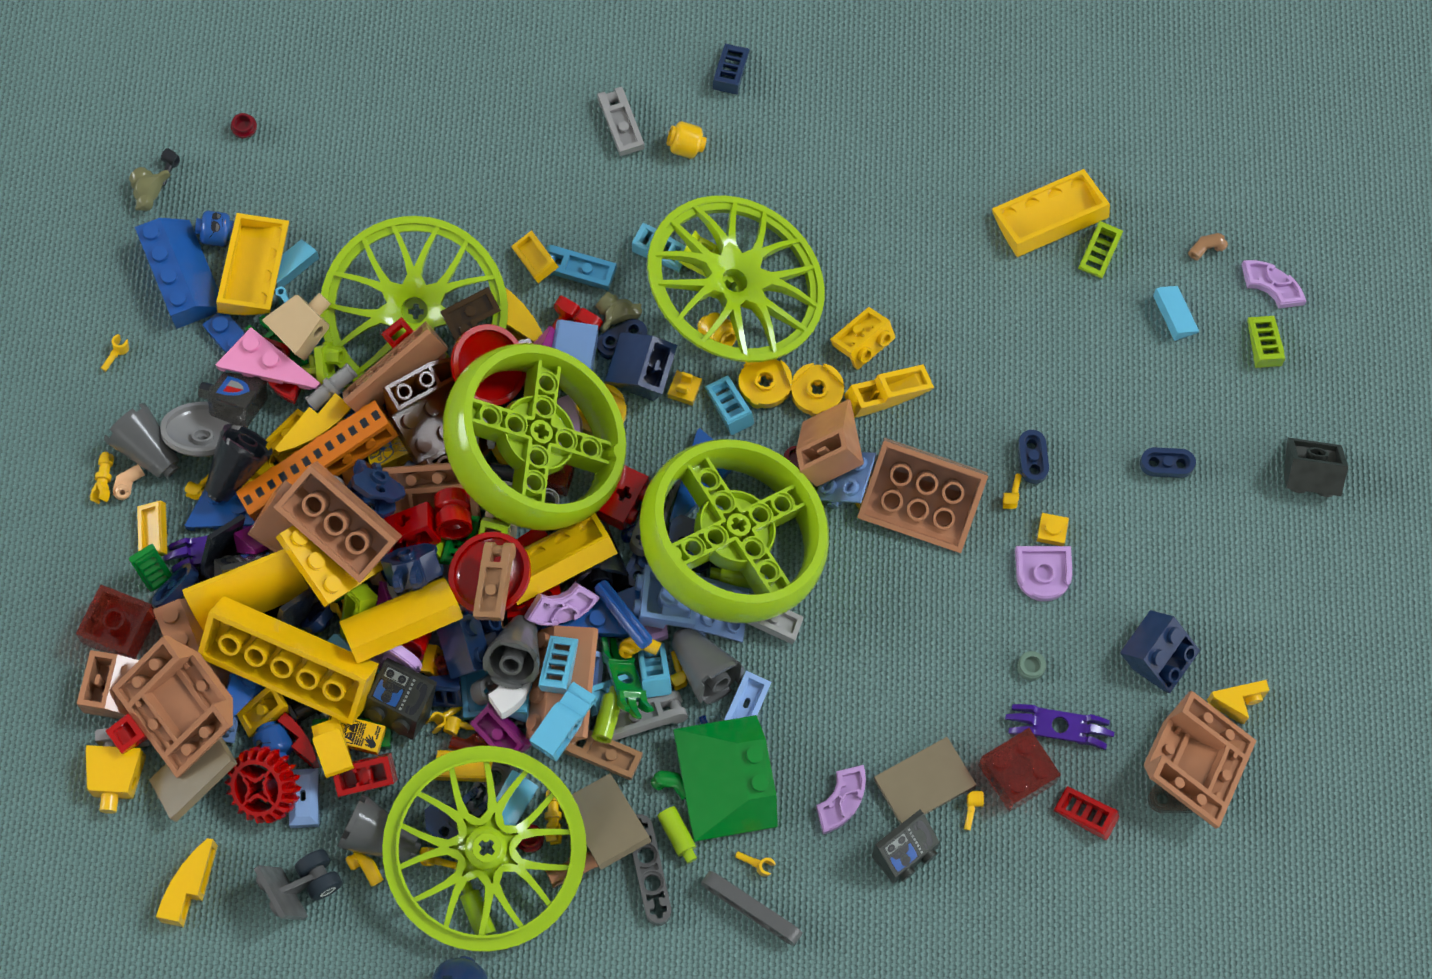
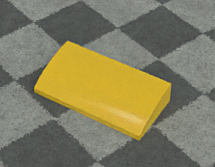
M1082 169L992 208V213L1016 257H1019L1109 218L1110 203L1085 169Z
M236 213L216 301L217 313L232 315L270 313L289 227L288 220Z
M596 513L580 523L562 528L525 547L531 563V577L525 593L516 603L519 605L537 596L538 593H542L618 554Z
M282 549L185 588L182 591L191 611L204 631L209 611L223 596L264 613L286 604L310 587L286 551Z
M442 577L418 590L407 592L339 621L358 664L462 619L463 615L445 577Z

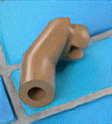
M1220 233L1202 236L1189 250L1188 255L1198 261L1207 249L1214 247L1216 251H1223L1226 249L1228 242L1225 240V236Z

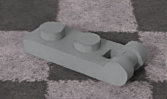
M622 86L614 88L613 92L607 94L605 92L598 93L599 105L603 110L619 155L623 156L645 149L642 136ZM618 102V104L610 106V103Z
M672 691L670 695L648 698L647 701L654 708V711L646 713L638 708L642 716L641 719H636L629 712L620 709L612 740H618L672 722L678 724L687 720L686 709L681 706L682 697L680 692ZM670 707V710L663 712L662 708Z

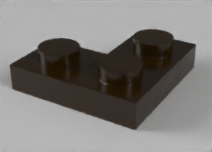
M487 287L440 311L455 342H457L465 331L478 326V322L501 310L491 290Z

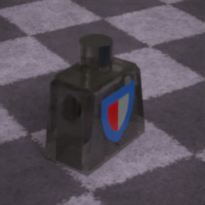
M225 372L222 373L215 384L202 382L198 389V396L208 399L211 416L239 427L248 428L268 399L267 381L261 380L259 377L251 378L238 373Z

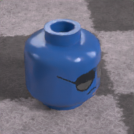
M207 210L203 213L202 219L196 218L195 234H200V242L202 244L224 247L227 241L231 239L234 221L230 220V216L227 213Z
M271 721L262 724L256 729V733L252 738L254 747L270 746L271 751L280 749V757L284 755L289 756L293 752L291 747L293 741L288 729L282 724Z

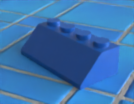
M157 218L136 226V232L176 329L217 314L216 301L219 290L190 220Z

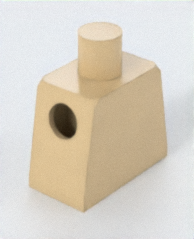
M320 293L310 303H307L299 295H295L267 315L262 321L294 354L305 361L329 329L330 325L320 315L331 303Z

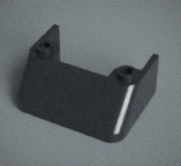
M243 514L207 536L199 569V583L215 577L214 559L227 555H240L237 552L234 533L243 529L246 518ZM310 587L286 604L266 611L264 614L297 628L310 614L316 594Z

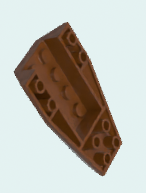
M530 338L518 341L520 344L532 343ZM451 357L429 362L383 387L388 419L415 465L449 463L443 440V416L447 398L455 383L451 371ZM526 377L518 394H524ZM508 402L498 406L506 408ZM479 437L478 446L485 457L492 449H488L487 439Z

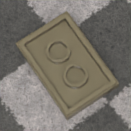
M221 737L181 777L176 778L167 764H165L149 781L169 818L177 822L237 762Z
M948 737L874 777L875 783L900 824L919 809L926 815L976 787L975 781Z
M611 773L572 794L583 819L586 846L600 870L651 842L649 835Z

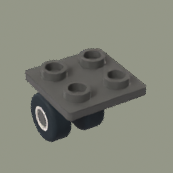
M323 849L313 851L297 861L295 869L301 879L290 883L281 867L258 865L254 868L257 874L256 882L258 886L267 893L271 901L269 905L272 912L281 919L304 920L308 917L297 896L304 889L307 888V892L312 900H320L333 894L343 884L337 872L327 873L325 868L329 865L330 858Z

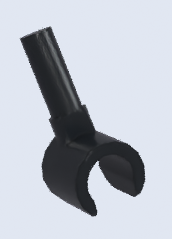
M166 148L161 155V161L166 163L164 170H168L170 173L180 163L179 156L169 148ZM165 180V181L163 182V185H162V186H165V185H166L167 180Z

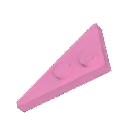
M250 328L215 364L223 372L229 370L242 373L246 377H259L261 380L274 383H290L298 385L302 389L311 390L321 386L319 381L253 328Z

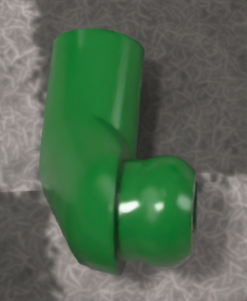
M660 770L654 774V777L651 779V786L655 790L659 791L664 787L673 788L682 801L685 800L682 777L679 773Z

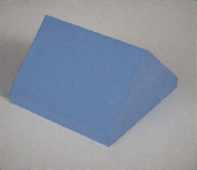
M557 320L552 348L575 357L593 371L598 341V325Z

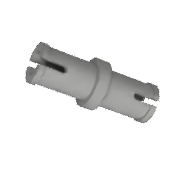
M346 363L329 379L326 377L323 380L324 383L305 399L318 411L335 393L339 396L341 394L340 390L354 378H357L358 375Z

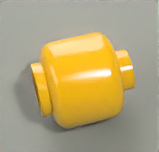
M680 121L676 126H671L666 145L670 146V151L673 154L693 159L698 152L702 153L704 151L707 138L703 137L701 127Z
M713 312L703 316L698 322V331L705 335L717 321L720 313ZM726 318L710 339L733 346L736 336L731 320Z

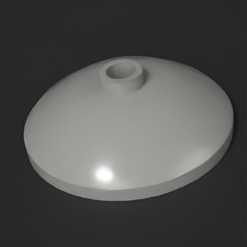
M192 402L178 406L168 412L161 421L160 434L167 446L181 454L194 457L213 456L224 425L234 424L232 428L239 430L243 426V420L235 410L226 405L215 402Z

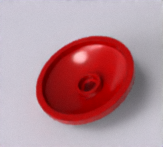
M483 324L468 329L459 337L452 351L451 371L454 381L456 382L463 370L481 355L502 346L520 343L509 331L497 325ZM502 371L494 373L480 383L474 398L497 406L505 404L512 400L521 390L526 372Z
M501 532L478 534L461 545L452 558L448 573L449 586L457 602L473 612L485 542H495L497 545L514 543L516 555L511 568L505 610H507L519 601L528 587L531 577V563L528 553L520 542L508 534ZM496 556L494 562H500L501 557Z

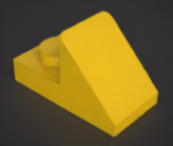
M1267 680L1213 691L1207 701L1218 711L1240 724H1245L1249 719L1245 702L1247 705L1262 702L1269 692Z
M265 688L237 716L248 737H253L259 726L267 722L277 721L284 712L289 715V709L282 694Z
M334 718L311 726L314 736L312 740L326 778L354 769L340 720Z

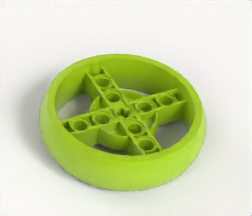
M532 343L513 344L496 348L481 355L463 370L454 383L446 401L443 416V440L451 468L469 496L496 518L525 529H562L591 517L601 509L614 493L620 481L626 459V433L622 416L615 399L603 381L589 367L575 357L549 346ZM502 371L527 373L524 397L513 401L506 408L474 398L480 383L494 373ZM559 388L582 411L593 436L575 431L571 419L557 404ZM475 436L496 442L503 459L514 469L512 488L502 481L489 466L480 451ZM566 464L595 473L591 487L580 499L567 504L545 503L548 475L558 472Z
M718 439L702 442L682 450L669 459L656 472L646 489L641 505L640 537L645 557L652 572L661 585L676 600L705 617L729 623H753L775 618L789 611L807 597L817 584L825 567L829 549V528L825 509L819 495L807 477L793 463L779 453L759 444L736 439ZM716 469L733 470L747 474L763 482L776 493L759 500L749 493L729 490ZM681 479L698 505L699 510L695 518L694 533L671 544L664 521V505L670 489ZM716 505L721 506L724 510L719 509ZM753 517L758 518L760 522L756 521ZM796 518L802 534L804 557L800 571L790 583L770 552L775 540L776 527ZM709 539L714 540L716 544L711 543ZM686 550H690L694 555L688 554ZM746 550L750 551L753 556L749 555ZM710 561L720 568L740 571L755 595L734 593L716 587L699 577L691 569ZM761 573L765 574L768 579L764 578Z

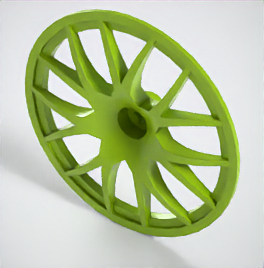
M726 195L701 197L688 201L669 213L653 235L647 255V273L652 294L665 318L684 338L695 346L718 357L733 361L764 362L777 359L796 350L816 328L825 300L824 280L819 262L801 233L775 211L740 197ZM708 214H729L726 233ZM736 215L747 217L759 223L754 245L751 250L744 253L741 252L736 244ZM699 217L715 239L719 254L711 253L681 225L692 218ZM766 227L783 240L762 248ZM675 231L692 252L664 251L668 238ZM786 248H790L801 265L799 268L775 272L761 268L764 259ZM662 259L692 264L703 270L706 278L663 280ZM804 274L808 296L785 281ZM666 288L697 291L698 293L691 299L683 311L679 313L671 302ZM764 292L782 293L807 305L801 323L766 298ZM712 297L718 299L723 308L717 321L703 335L693 328L684 317L700 301ZM741 307L752 310L757 316L765 331L769 346L747 348ZM728 315L738 347L725 345L710 339ZM770 316L789 325L795 331L787 338L776 343Z
M402 216L387 219L370 226L352 238L333 260L321 294L331 303L320 315L330 325L323 336L325 342H332V346L344 348V363L337 365L341 369L348 363L358 375L357 378L352 380L354 382L393 348L387 342L371 359L359 367L344 346L365 331L381 324L391 326L401 317L404 318L414 331L426 321L436 332V328L447 326L440 311L446 309L442 306L445 296L459 288L488 281L490 290L501 310L493 315L492 325L506 329L508 301L503 278L488 251L480 242L461 228L443 220L423 216ZM400 233H431L414 266ZM395 235L407 272L403 284L390 281L377 262L370 245L383 238ZM436 236H442L461 246L454 260L438 282L426 285L422 277L424 265ZM366 250L380 282L346 273L349 266L362 251ZM465 251L477 261L485 276L450 282ZM345 278L380 291L387 303L379 309H359L337 305L336 300L341 281ZM415 305H419V308L424 310V313L420 314L418 319H414V316L409 314V311L413 310ZM336 310L370 318L341 340L337 328ZM402 328L391 338L395 341L403 333H405L406 330Z
M475 746L452 751L436 758L420 769L406 783L395 799L386 821L382 844L385 876L397 904L405 915L430 937L444 944L470 951H496L511 948L525 943L547 930L558 920L574 898L582 879L587 851L586 833L580 810L563 781L551 769L529 755L497 746ZM489 762L507 764L523 770L498 802L496 801ZM469 763H484L487 784V810L480 818L469 814L462 800L455 767ZM448 770L457 811L421 792L433 779ZM526 775H532L551 793L516 826L505 825L502 812L509 798ZM416 796L437 807L453 819L457 825L458 835L450 839H443L431 836L404 824V818ZM555 798L564 813L568 829H527L552 799ZM401 828L438 848L400 864L399 839ZM570 835L569 865L546 864L521 858L515 848L522 839L534 836ZM491 840L494 843L491 847L494 850L493 854L486 853L481 855L479 852L482 848L479 843L481 841L486 843ZM444 855L457 860L455 872L447 879L415 897L411 895L402 875V869L418 862ZM526 869L567 870L563 884L552 902ZM503 872H515L547 906L536 918L525 925L517 917L503 893L500 885ZM478 878L484 886V904L478 935L463 933L449 928L452 914L462 889L467 881ZM454 885L443 925L429 916L417 902ZM493 895H495L518 928L500 934L484 935Z

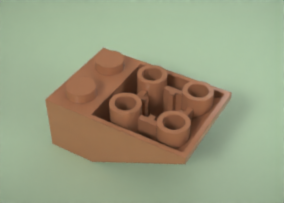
M849 399L802 422L796 448L799 469L816 487L864 464L852 405Z
M90 650L77 700V705L83 713L121 719L129 712L111 688L139 660L118 654Z

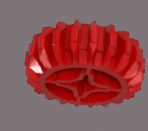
M255 746L240 753L239 757L235 758L237 764L228 772L230 778H227L224 783L231 787L226 793L233 796L234 800H232L230 805L239 806L237 814L246 812V820L255 819L257 824L263 822L273 823L276 820H281L295 808L294 803L300 798L296 792L300 791L302 787L295 783L300 775H294L292 771L296 765H288L287 760L289 756L284 755L280 757V749L271 751L270 746L262 748ZM254 764L261 765L267 768L268 771L263 770L261 767L257 768ZM258 799H262L265 803L269 802L271 805L264 804Z

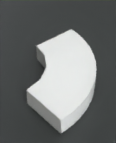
M532 683L524 684L519 689L504 688L499 685L497 689L488 694L489 702L502 720L512 715L523 705Z

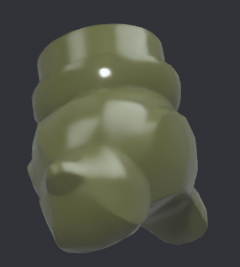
M139 167L130 174L129 181L134 189L133 195L136 199V211H150L152 209L154 200L158 197L163 182L171 176L168 170L153 174L146 168Z
M610 291L595 306L599 313L605 316V321L601 328L602 333H605L612 325L631 319H639L642 314L641 303L634 304L626 298L619 299L616 294L613 295Z

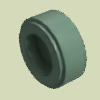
M1035 651L1024 653L1017 664L1020 676L1029 681L1041 678L1046 669L1044 657Z

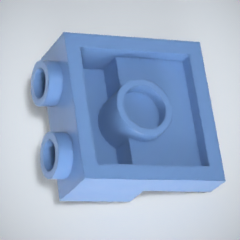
M645 565L642 574H637L635 590L640 591L639 600H634L632 613L637 616V619L644 626L664 629L665 625L693 629L696 623V612L687 608L669 594L655 577L650 566Z

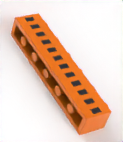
M374 400L368 405L361 407L359 411L347 419L340 421L329 431L317 436L300 450L293 452L279 464L270 467L253 481L246 483L236 493L248 515L256 521L272 493L285 480L293 485L314 462L318 461L332 475L339 476L354 466L355 461L358 459L363 460L399 435L384 411Z

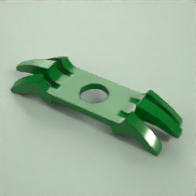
M601 637L602 662L607 665L616 692V705L620 709L629 712L632 717L641 719L642 716L638 708L646 713L654 711V708L647 701L646 690L642 689L634 665L635 658L633 656L629 659L622 658L619 654L616 639L610 637L609 652L607 637ZM618 675H628L632 679V683H623L619 680Z

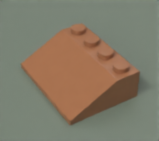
M884 437L857 518L961 553L988 479V474L985 471Z

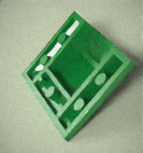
M757 715L673 729L694 842L778 827L776 790L766 738Z

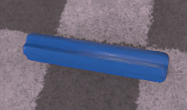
M602 580L596 584L595 593L638 647L644 649L652 643V636L608 581Z

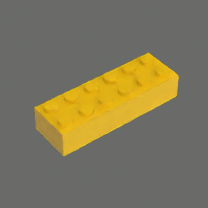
M225 596L209 611L198 650L204 660L350 725H353L365 708L366 699L379 665L369 659L357 664L351 651Z

